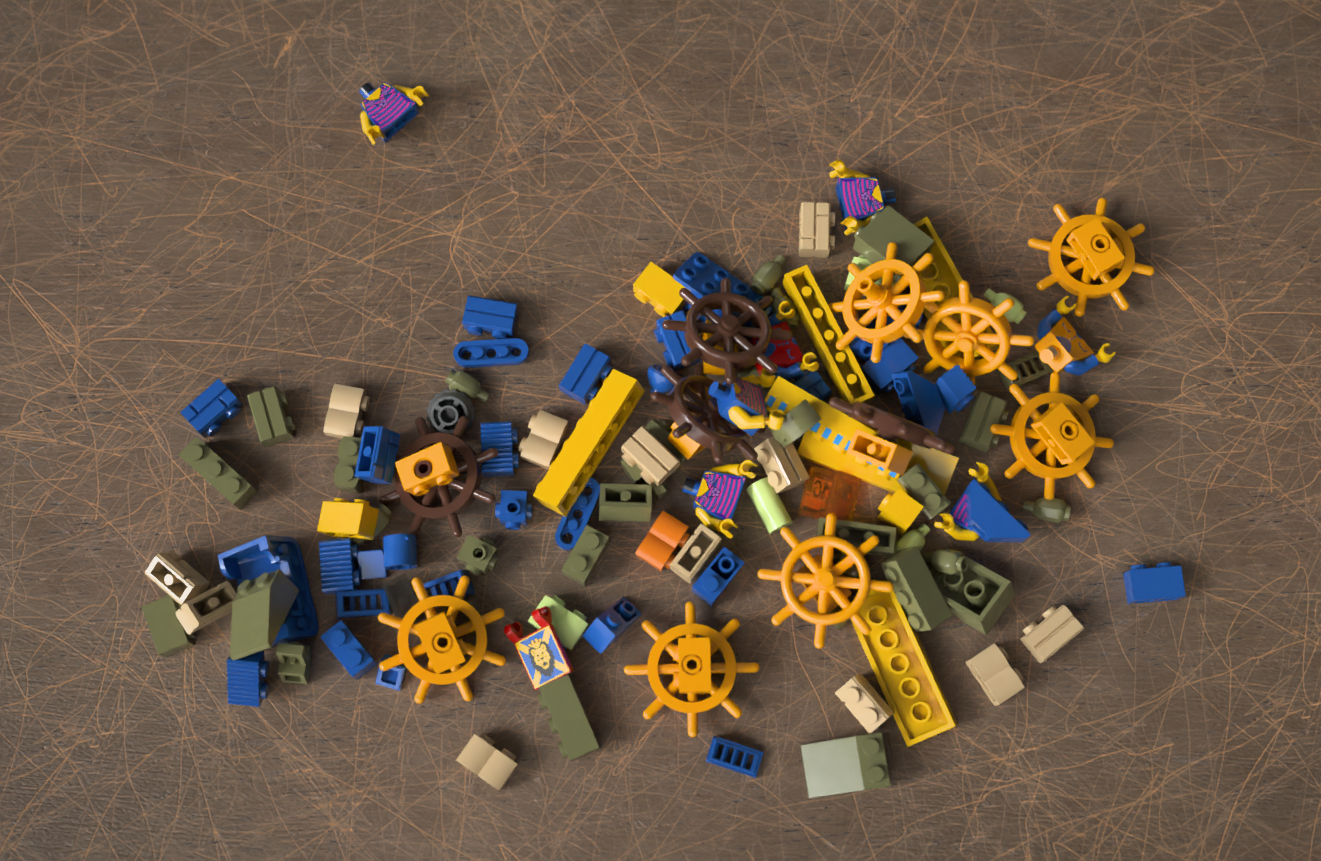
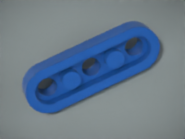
M518 338L463 341L456 345L453 355L456 363L464 368L523 364L529 357V349L526 342ZM514 350L521 351L519 356L512 355ZM490 351L496 352V356L493 358H489L487 355ZM464 353H471L469 359H463Z
M590 478L584 489L591 488L592 494L586 496L582 490L567 516H562L555 533L556 543L562 550H573L584 528L589 523L600 495V486L593 478ZM576 511H581L583 516L580 519H576L573 517V514ZM566 534H571L573 536V540L571 542H565L563 540Z

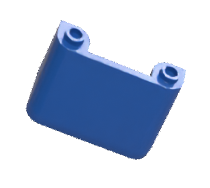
M265 535L218 555L221 573L230 580H237L238 586L245 580L250 581L258 578L263 573H271L280 569L299 589L270 648L276 647L278 643L298 641L317 634L319 629L318 619L302 552L298 542L293 537Z

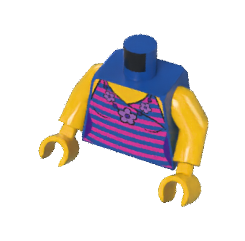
M369 82L365 83L359 91L365 98L360 104L363 110L360 114L363 132L368 136L373 145L376 144L374 140L378 137H381L386 143L419 114L415 102L421 106L423 104L421 99L425 96L429 97V94L422 86H417L413 89L383 83L375 89Z
M836 160L829 164V166L835 169L830 172V177H840L837 179L835 188L843 220L840 224L844 225L845 235L848 236L852 232L856 233L863 225L866 227L878 210L881 212L884 210V204L896 202L894 189L880 190L877 178H871L867 174L850 169L841 160Z
M765 368L762 369L761 375L755 377V375L742 378L735 376L733 384H727L726 381L722 384L717 381L711 384L709 395L717 399L719 414L747 434L752 436L760 428H765V425L774 430H779L783 426L784 412L782 410H772L768 418L762 387L757 385L761 384L763 387L769 388L774 384L776 376L769 373Z
M745 460L742 464H726L713 467L710 471L704 472L701 482L686 478L682 492L696 496L693 508L696 510L697 517L708 529L724 533L728 538L733 537L728 530L731 527L738 528V525L732 521L745 483L746 478L743 476L755 478L756 474L749 472V469L752 466L757 467V464L750 460Z
M976 462L979 466V471L977 472L970 468L969 474L977 477V480H975L977 483L982 482L990 490V495L996 501H1002L994 482L988 475V466ZM965 489L949 514L939 513L943 518V523L935 522L934 526L944 529L945 532L956 540H981L982 538L967 524Z

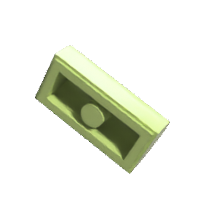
M768 477L747 487L746 491L769 534L793 523L779 495L776 494L773 486L769 484Z

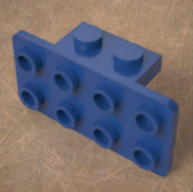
M695 252L673 275L675 281L690 290L698 299L712 293L721 292L720 282L724 278L730 280L731 293L744 296L755 303L764 298L700 252ZM686 302L683 308L689 311L691 305ZM771 305L763 310L767 317L772 313ZM722 309L713 310L718 316L722 317ZM732 311V315L736 318L741 315L738 312ZM703 315L699 317V320L704 323L706 322V318ZM748 321L743 325V327L755 328L751 321Z

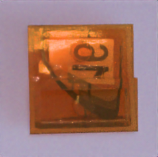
M813 465L808 466L807 473L810 478L804 483L798 515L818 520L819 517L826 518L829 513H834L837 520L853 522L861 478L841 471L833 472Z

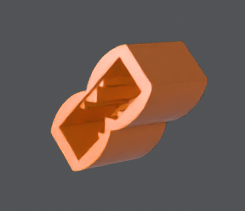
M662 511L635 555L660 572L664 568L669 570L670 564L676 557L674 555L675 550L678 546L683 548L690 538V534L687 533L689 526Z

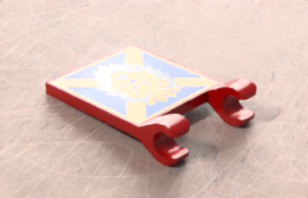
M547 606L532 612L534 621L541 628L524 638L523 627L520 622L504 627V633L514 643L535 690L574 671L554 629L551 611Z

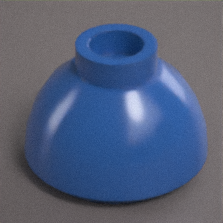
M654 364L648 367L647 378L651 386V393L658 391L665 394L674 387L661 373V365Z

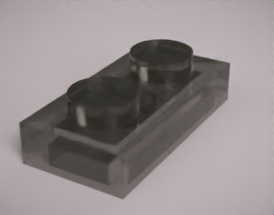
M406 573L382 583L395 616L403 619L409 609L418 603ZM423 612L414 620L413 623L416 624L425 620Z

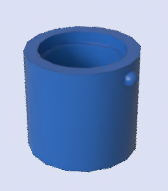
M393 534L383 537L384 569L408 570L418 567L416 535Z

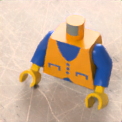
M1066 296L1057 303V309H1053L1038 324L1037 337L1039 340L1035 344V348L1040 353L1041 361L1046 364L1048 363L1055 372L1066 371L1067 373L1082 375L1098 366L1100 361L1103 363L1109 362L1116 352L1110 355L1106 354L1104 351L1110 346L1109 343L1102 345L1097 355H1093L1094 352L1066 318L1061 316L1062 314H1068L1076 307V303L1070 308L1065 305V300L1069 297Z

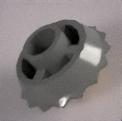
M455 389L451 391L443 390L441 393H436L434 398L429 400V406L426 409L428 414L427 420L430 423V428L434 429L436 433L452 435L459 418L467 416L469 423L464 432L465 434L467 429L472 427V421L475 419L473 414L475 408L471 405V399L467 398L464 393L457 392Z

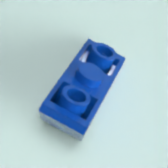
M912 371L892 373L894 388L898 393L906 420L928 428L937 435L945 410L937 385Z
M973 480L966 487L967 524L985 542H1023L1031 535L1027 531V525L1018 518L1015 520L1008 513V507L1002 501H996L990 495V490L982 482L977 483Z

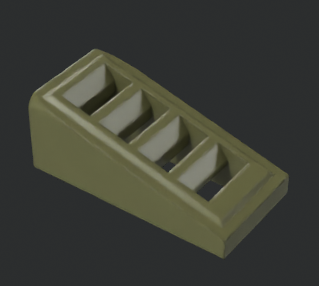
M1038 351L1007 363L1018 373V381L1010 380L997 370L1008 393H1010L1009 387L1011 384H1017L1019 387H1022L1053 372L1048 363L1046 364L1041 361ZM1039 358L1044 370L1040 371L1034 359ZM1030 362L1035 371L1034 374L1030 372L1026 363ZM1019 366H1022L1027 377H1023L1018 368Z

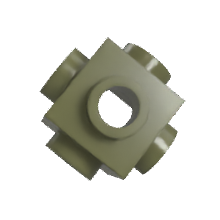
M468 535L457 559L466 565L465 569L479 576L480 572L487 575L489 570L493 571L500 557L497 556L498 551L494 547L495 543L482 536L479 540ZM479 554H483L481 558H477Z

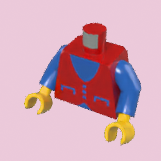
M788 301L780 303L778 307L779 313H773L768 317L771 329L791 331L787 321L782 322L783 318L791 319L795 315L794 309L784 313V309L790 305ZM794 336L789 341L770 340L765 356L778 367L777 372L772 374L776 376L775 379L780 376L789 381L804 374L806 369L811 372L818 370L819 364L817 362L809 364L810 361L817 358L816 355L809 352L803 356ZM751 338L750 343L754 346L759 342V338ZM757 362L754 365L759 375H761L763 367Z

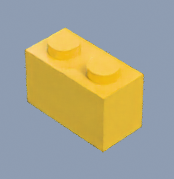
M653 262L648 264L633 283L635 297L642 303L646 304L648 302L655 307L654 310L662 317L679 312L686 303L679 295L680 289L685 287Z
M898 488L894 494L889 492L877 508L881 511L877 518L887 526L895 527L896 532L902 536L923 509V506Z
M334 498V502L323 501L317 528L318 532L332 537L373 540L379 510L369 506L370 502L355 499L354 503H349V500Z

